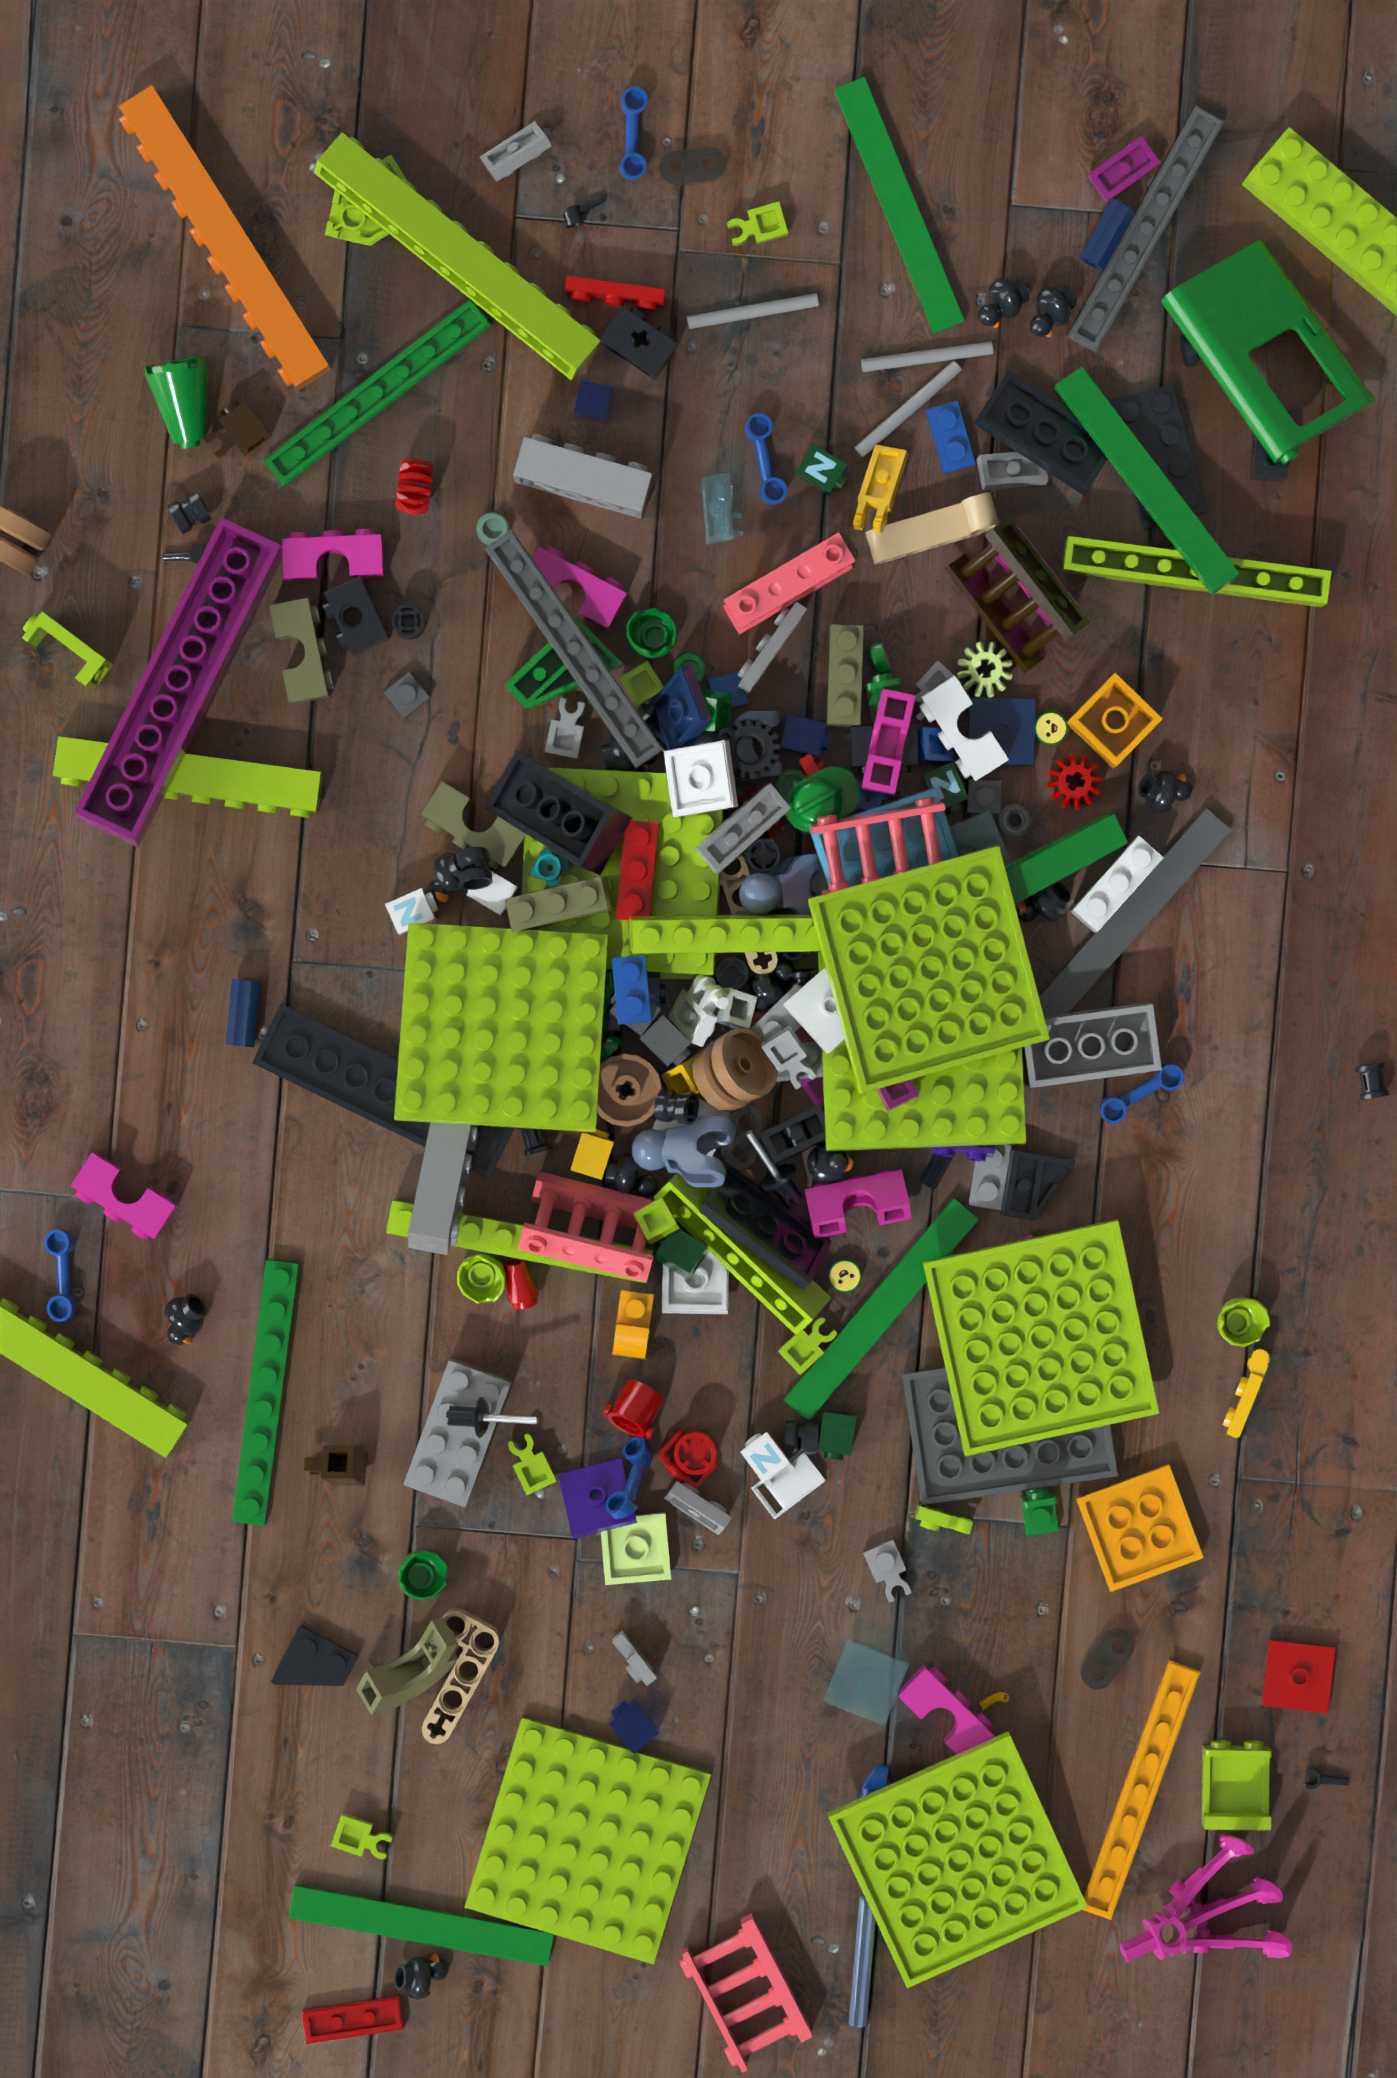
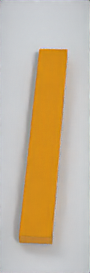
M1168 1659L1083 1895L1088 1907L1082 1910L1109 1920L1112 1919L1201 1673L1200 1670Z

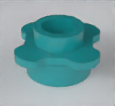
M544 848L540 851V857L535 865L531 867L530 872L534 878H541L547 881L548 886L556 887L560 884V877L563 871L569 868V861L565 857L559 858L554 855L551 849ZM551 864L553 869L548 871L547 866Z

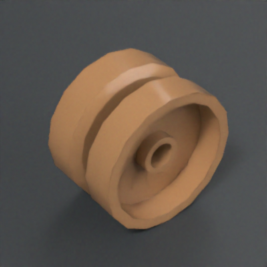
M0 507V561L31 576L38 564L36 556L22 549V547L26 544L38 551L45 550L52 535L34 525V521L10 508L6 510Z
M739 1027L730 1030L718 1039L700 1047L694 1055L692 1070L696 1086L705 1100L718 1110L732 1112L740 1109L752 1100L766 1095L776 1085L778 1071L761 1048L762 1042L765 1040L751 1029Z
M631 1054L613 1056L600 1064L597 1113L601 1118L613 1125L628 1127L640 1124L653 1115L655 1099L658 1092L662 1089L659 1074L652 1064L640 1056ZM625 1083L630 1084L633 1089L631 1095H621V1085Z

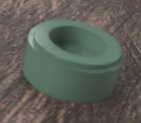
M490 512L479 519L476 531L479 539L484 544L490 545L509 532L510 528L508 521L503 515Z

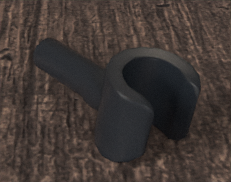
M603 194L580 206L573 205L568 207L563 215L566 228H574L584 224L582 213H586L604 203L606 199Z
M193 543L191 553H163V560H184L198 564L206 546Z
M1314 1767L1304 1771V1773H1314L1318 1777L1316 1783L1303 1782V1785L1308 1789H1315L1320 1784L1349 1785V1778L1321 1774Z

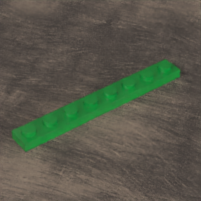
M268 1259L265 1263L232 1522L260 1526L266 1525L299 1263Z

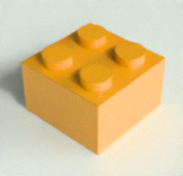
M1114 673L1066 723L1106 763L1115 768L1154 729L1162 718Z

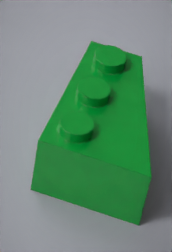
M575 616L573 619L609 671L613 672L623 667L622 663ZM548 642L505 684V687L529 712L579 688V685Z

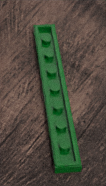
M865 77L835 88L834 94L933 335L964 323L965 320Z
M469 299L270 454L263 462L281 485L286 487L492 326L477 305Z
M1081 367L1057 383L1054 389L1209 593L1213 595L1237 579L1240 573L1084 368Z
M953 1198L824 1350V1354L813 1363L786 1395L784 1401L809 1421L927 1282L923 1262L949 1256L979 1219Z
M299 1884L294 1885L288 1917L294 1920L548 1966L554 1934L531 1927Z

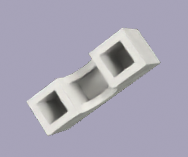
M955 675L921 696L925 703L919 707L929 722L936 719L943 730L937 735L947 750L954 748L960 759L955 761L965 778L971 775L977 781L1009 760L991 731L978 738H967L959 732L957 719L960 713L973 703Z
M1140 836L1135 837L1116 858L1105 874L1091 886L1070 912L1094 933L1098 932L1164 857Z

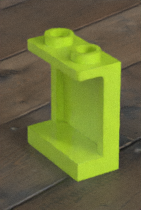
M41 612L39 616L33 614L23 627L26 633L22 638L33 646L37 647L44 636L49 633L84 659L87 663L75 679L93 691L113 666L106 658L44 612Z
M1212 1740L1211 1745H1202L1201 1824L1205 1830H1271L1269 1772L1272 1750L1269 1746H1264L1263 1741L1247 1740L1244 1741V1746H1231V1741Z

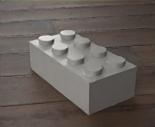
M533 434L532 439L523 438L513 473L515 483L642 519L653 482L652 473L648 472L647 466L631 461L628 462V466L616 463V457L600 452L596 453V457L586 455L583 452L584 448L565 443L564 448L558 447L551 443L552 439Z
M1150 1002L1044 1016L1050 1039L1022 1047L1026 1082L1029 1088L1162 1070L1154 1007Z
M430 1122L408 1231L409 1248L448 1255L449 1247H456L460 1219L455 1217L456 1214H463L466 1187L462 1186V1182L469 1183L472 1155L468 1154L469 1150L475 1151L479 1125Z
M450 1358L403 1485L466 1507L497 1422H489L486 1433L482 1438H478L474 1427L448 1426L446 1412L449 1411V1406L475 1407L478 1399L484 1397L488 1403L490 1414L500 1415L512 1380Z

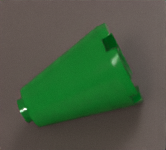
M208 356L165 361L162 366L150 364L143 367L144 375L173 444L180 443L181 449L200 446V440L206 437L210 367Z

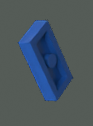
M958 401L926 409V416L943 474L975 466L974 456Z
M645 955L612 958L618 1025L651 1022Z

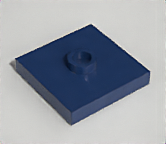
M682 665L650 703L655 704L653 713L667 750L691 746L713 721L691 665Z
M969 697L973 704L969 706L968 738H978L991 731L1009 759L1002 765L1033 766L1036 699Z

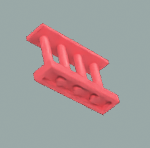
M838 532L724 599L725 605L723 609L737 633L741 635L779 613L784 607L791 606L853 569L851 564L856 561Z
M927 797L915 800L916 806L839 820H837V815L818 817V823L810 825V831L814 834L823 833L831 883H828L829 889L821 890V895L881 878L880 874L876 872L868 824L888 821L896 871H893V874L913 869L909 868L901 818L921 815L928 863L930 865L941 862L934 812L945 810V804L940 801L935 802V797ZM855 827L864 877H861V883L848 885V880H844L836 830Z
M538 1171L531 1202L540 1204L535 1225L524 1223L518 1249L647 1282L654 1256L644 1253L647 1238L633 1213L651 1204L654 1200ZM553 1208L572 1213L567 1233L547 1228ZM585 1216L604 1221L599 1242L580 1237ZM617 1224L636 1229L631 1250L612 1245Z
M753 1913L741 1918L742 1929L738 1930L739 1934L694 1957L689 1947L686 1946L682 1948L683 1959L679 1960L686 1977L690 1978L693 1976L728 2044L724 2051L731 2065L735 2066L738 2064L742 2073L748 2070V2063L745 2057L789 2034L791 2036L797 2034L801 2043L813 2037L812 2029ZM743 1946L746 1948L753 1947L757 1958L753 1959V1964L708 1986L700 1968ZM759 1975L761 1978L767 1975L772 1985L768 1989L769 1993L723 2016L715 2000L716 1997ZM773 2005L776 2007L783 2006L787 2017L783 2018V2023L738 2045L730 2027Z

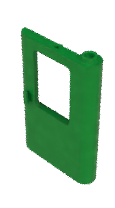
M1263 240L1249 245L1170 291L1161 300L1163 306L1274 463L1280 461L1283 465L1289 463L1300 454L1298 448L1376 401ZM1289 329H1293L1298 333L1343 397V403L1304 426H1298L1293 421L1248 356V353Z

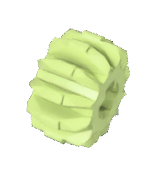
M977 642V655L972 649L966 648L964 653L971 661L959 659L957 662L959 666L968 668L966 671L959 672L957 678L969 677L970 680L964 684L963 689L968 690L975 684L977 686L974 692L975 697L981 695L983 687L986 688L987 696L989 698L993 697V684L1001 692L1006 688L999 678L1004 680L1012 679V674L1004 672L1002 669L1011 667L1013 663L1011 660L1000 661L1007 653L1005 649L1000 650L997 655L993 654L995 649L994 642H990L987 652H984L982 642ZM981 661H986L987 666L991 664L993 670L989 673V678H983V673L979 676L976 671L981 666Z

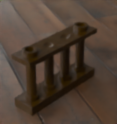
M1008 517L985 534L991 544L976 557L970 560L964 554L944 569L1002 643L1013 661L1025 674L1045 659L1039 649L1058 634H1061L1065 641L1088 625L1090 621L1017 525ZM1000 555L1011 571L994 585L990 586L979 570L996 556ZM1020 581L1031 597L1010 613L999 597ZM1040 607L1051 621V624L1030 639L1019 623Z

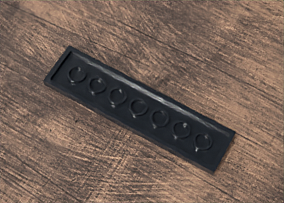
M280 1004L252 1062L253 1064L426 1147L430 1122L399 1121L394 1119L398 1060L284 1004ZM479 1125L475 1151L469 1150L468 1154L472 1155L471 1170L490 1179L515 1127Z

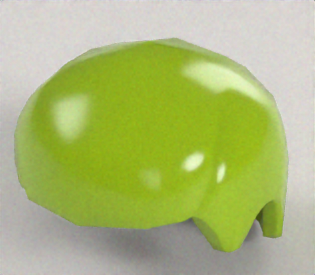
M483 1253L472 1255L464 1259L459 1266L457 1285L465 1297L475 1301L477 1304L490 1301L496 1302L506 1288L507 1274L502 1262L495 1256Z
M1241 1296L1230 1299L1222 1306L1216 1323L1220 1336L1229 1344L1245 1347L1261 1340L1265 1329L1270 1326V1318L1267 1308L1258 1300Z

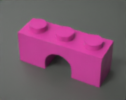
M375 529L355 530L356 535L342 536V531L340 530L323 531V537H309V532L289 533V538L282 539L283 578L286 582L319 580V564L326 555L331 553L342 554L348 559L351 578L359 576L361 578L385 577L383 537L381 534H375Z
M548 545L546 550L538 547L532 559L553 590L556 591L564 583L579 585L585 592V601L579 611V616L609 631L627 597V593L622 591L624 585L606 576L604 581L593 575L595 570L580 561L573 565L563 560L566 554Z
M882 689L861 789L892 796L895 794L915 695Z
M92 1152L71 1184V1187L77 1190L74 1195L89 1205H92L94 1201L105 1208L102 1213L118 1223L121 1219L132 1225L130 1231L146 1241L149 1237L153 1239L158 1238L179 1204L152 1187L147 1188L141 1199L135 1203L122 1200L116 1191V1181L123 1168L101 1154Z
M902 1169L896 1171L883 1170L876 1175L862 1178L853 1176L842 1182L833 1184L820 1183L812 1188L804 1189L814 1239L846 1233L845 1216L849 1210L856 1206H867L873 1209L877 1215L879 1226L912 1219Z
M923 1664L897 1691L898 1697L921 1720L935 1708H945L954 1714V1726L943 1739L956 1754L996 1737L992 1731L995 1725L982 1712L977 1716L968 1708L972 1702L959 1689L953 1693L945 1685L948 1681L947 1677L935 1666L930 1670Z

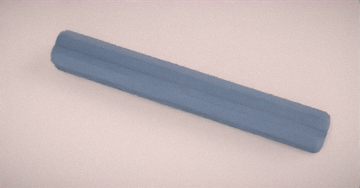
M865 1896L859 1898L849 2011V2025L859 2028L867 2025L876 1924Z

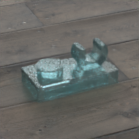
M716 474L701 478L706 544H719L742 536L743 531H735L732 528V520L742 518V514L739 512L731 513L733 488L730 484V474Z

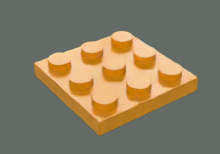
M1169 1464L1076 1497L1110 1592L1203 1558Z

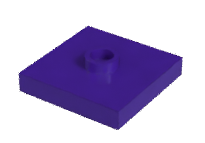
M622 1458L558 1474L573 1539L637 1523L635 1512L625 1518L615 1519L605 1508L606 1502L612 1494L618 1491H625L628 1481Z

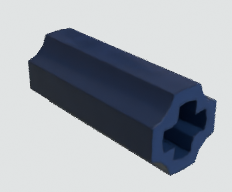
M1111 199L1078 259L1095 270L1103 272L1136 212L1120 201Z
M232 979L225 1045L254 1047L261 982Z

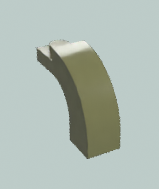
M443 1617L431 1620L420 1641L404 1656L389 1664L365 1672L356 1690L371 1716L398 1707L417 1697L438 1682L454 1666L458 1660L454 1652L458 1642L454 1632L448 1627Z

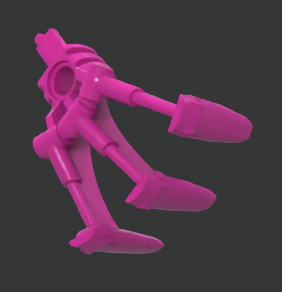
M1230 1832L1220 1835L1219 1845L1223 1849L1203 1868L1199 1867L1184 1883L1179 1879L1172 1884L1168 1892L1175 1898L1169 1904L1163 1906L1162 1913L1159 1911L1152 1914L1151 1919L1146 1918L1142 1920L1145 1933L1119 1944L1120 1952L1126 1962L1151 1951L1154 1952L1158 1959L1164 1960L1168 1955L1171 1957L1178 1955L1180 1951L1184 1954L1190 1952L1191 1946H1193L1194 1953H1210V1948L1234 1949V1947L1263 1948V1954H1267L1269 1958L1289 1957L1292 1953L1291 1940L1275 1930H1267V1933H1263V1939L1234 1938L1232 1935H1211L1210 1929H1207L1206 1926L1209 1923L1208 1919L1253 1900H1257V1903L1262 1902V1904L1281 1902L1283 1894L1278 1885L1258 1876L1253 1878V1882L1250 1883L1252 1888L1250 1891L1226 1900L1221 1898L1205 1905H1201L1200 1901L1195 1900L1199 1890L1230 1858L1254 1854L1253 1847L1248 1842L1233 1836ZM1186 1909L1188 1916L1179 1919ZM1170 1924L1173 1928V1937L1168 1942H1165L1162 1938V1930L1166 1925ZM1193 1928V1937H1187V1931Z

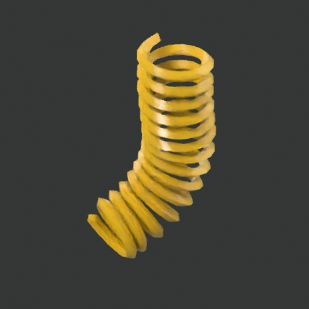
M997 1692L979 1703L984 1711V1709L996 1702L1009 1701V1695L1004 1692Z

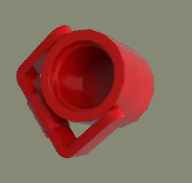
M628 1380L614 1404H607L603 1417L610 1420L620 1430L650 1441L655 1432V1428L651 1424L664 1401L661 1395L649 1386L638 1381Z
M694 1428L685 1432L679 1429L657 1455L659 1461L667 1467L665 1470L679 1483H687L695 1489L719 1465L716 1461L717 1447L715 1440L708 1432L702 1429ZM676 1441L674 1449L675 1461H671L665 1455V1452ZM688 1474H691V1475H700V1474H702L701 1477H700L696 1482H694V1481L688 1476Z

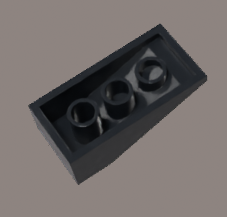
M516 751L485 807L488 811L574 864L598 875H601L632 819L631 816L519 751Z

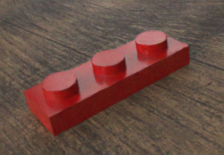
M574 276L566 277L565 292L571 295V299L575 301L591 302V298L604 299V304L609 306L623 307L624 302L637 304V309L645 311H656V307L664 308L665 289Z
M631 820L624 832L617 920L629 921V916H652L660 823Z

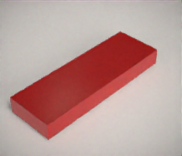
M400 1994L307 2008L301 2011L306 2044L403 2030L405 2028Z

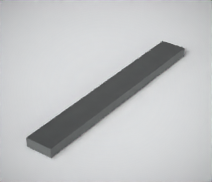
M1197 105L1195 106L1067 338L1094 353L1097 352L1225 122L1224 120Z
M510 530L484 548L635 768L662 751L663 748L513 530Z
M1205 808L1164 854V858L1103 927L1090 937L1041 992L1039 999L1044 1016L1069 1013L1231 831L1209 809Z

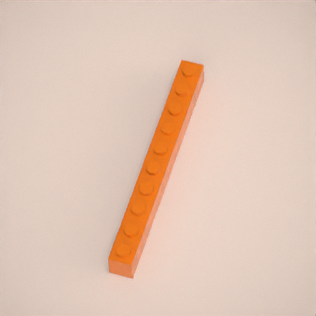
M152 85L119 105L123 113L118 118L128 135L135 132L141 143L136 148L146 163L152 160L159 171L154 173V176L162 189L165 191L170 188L176 199L171 202L181 219L188 216L194 227L189 232L199 247L205 244L212 255L207 257V260L215 273L218 275L223 272L229 283L224 286L234 303L241 300L247 311L242 313V316L252 331L258 328L265 339L260 341V344L270 359L276 356L282 367L277 369L287 387L294 384L299 391L331 371L325 358Z

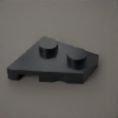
M1011 1150L1000 1215L1035 1221L1044 1209L1046 1201L1058 1189V1184L1067 1171L1073 1168L1075 1160Z
M301 1625L271 1683L274 1685L343 1686L359 1655Z

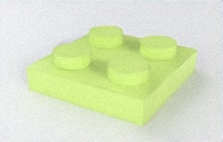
M666 1512L636 1515L637 1523L601 1532L605 1585L671 1579Z

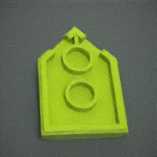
M392 155L383 159L394 175L399 179H406ZM335 190L325 236L372 246L389 235L387 231Z

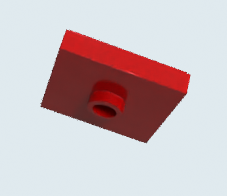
M1269 1639L1261 1705L1328 1713L1336 1648L1334 1646Z

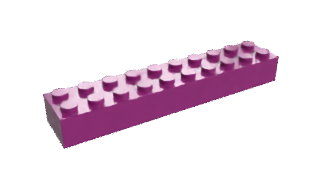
M222 517L220 518L74 813L78 820L139 848L282 559V547L280 544Z

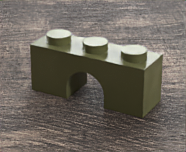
M309 598L269 605L275 638L278 641L297 639L303 643L305 648V657L300 665L292 669L282 670L289 704L295 705L330 698L329 689H334L331 670H324L322 657L328 656L324 637L318 638L315 626L321 624L317 604L311 605Z
M830 624L826 726H860L864 625Z
M441 781L421 813L427 819L424 825L441 835L443 830L455 836L452 843L462 849L468 847H484L488 849L489 862L487 865L495 870L498 869L499 865L507 868L527 834L500 817H497L493 825L484 832L469 830L464 823V812L471 799Z
M601 876L505 899L512 932L534 930L551 926L552 923L563 920L584 918L614 911L608 880Z

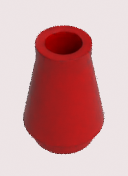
M516 1258L506 1262L508 1303H511L515 1310H523L535 1306L538 1303L537 1296L539 1291L525 1266L524 1260Z

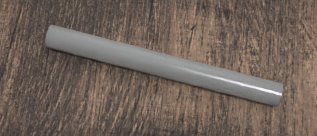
M817 293L691 315L687 316L689 329L818 307Z
M992 341L866 358L861 359L862 372L992 355L993 345Z
M953 360L854 447L859 455L864 457L875 445H878L962 371L960 366Z

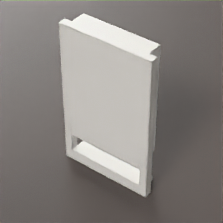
M798 1451L789 1458L795 1469L768 1488L783 1508L781 1511L776 1513L757 1487L763 1483L761 1480L751 1487L774 1519L826 1481L804 1451Z

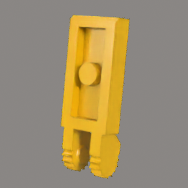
M875 445L857 499L858 506L853 521L854 529L863 530L868 517V508L877 510L873 521L874 533L881 534L884 531L888 512H891L909 457L907 450Z
M1255 1349L1250 1354L1251 1358L1247 1362L1250 1370L1249 1377H1241L1235 1395L1240 1396L1236 1409L1229 1407L1222 1424L1228 1427L1226 1434L1232 1437H1240L1268 1368L1267 1363L1269 1362L1270 1354L1267 1353L1268 1351H1264V1349Z

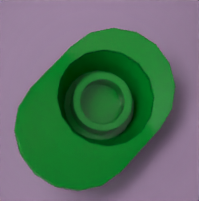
M828 767L812 774L789 790L785 798L786 803L791 807L786 812L787 819L795 828L803 832H810V825L817 824L818 817L837 815V820L846 817L856 808L860 800L858 780L850 771L842 767Z

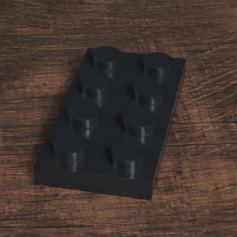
M1010 370L1007 371L973 423L1082 495L1086 494L1108 460L1069 408Z
M1173 384L1109 401L1195 515L1206 513L1205 500ZM1133 493L1142 530L1158 526Z
M727 1163L724 1166L726 1176L723 1184L719 1187L710 1188L699 1212L804 1290L811 1283L832 1241L827 1237L814 1239L813 1229L809 1223Z

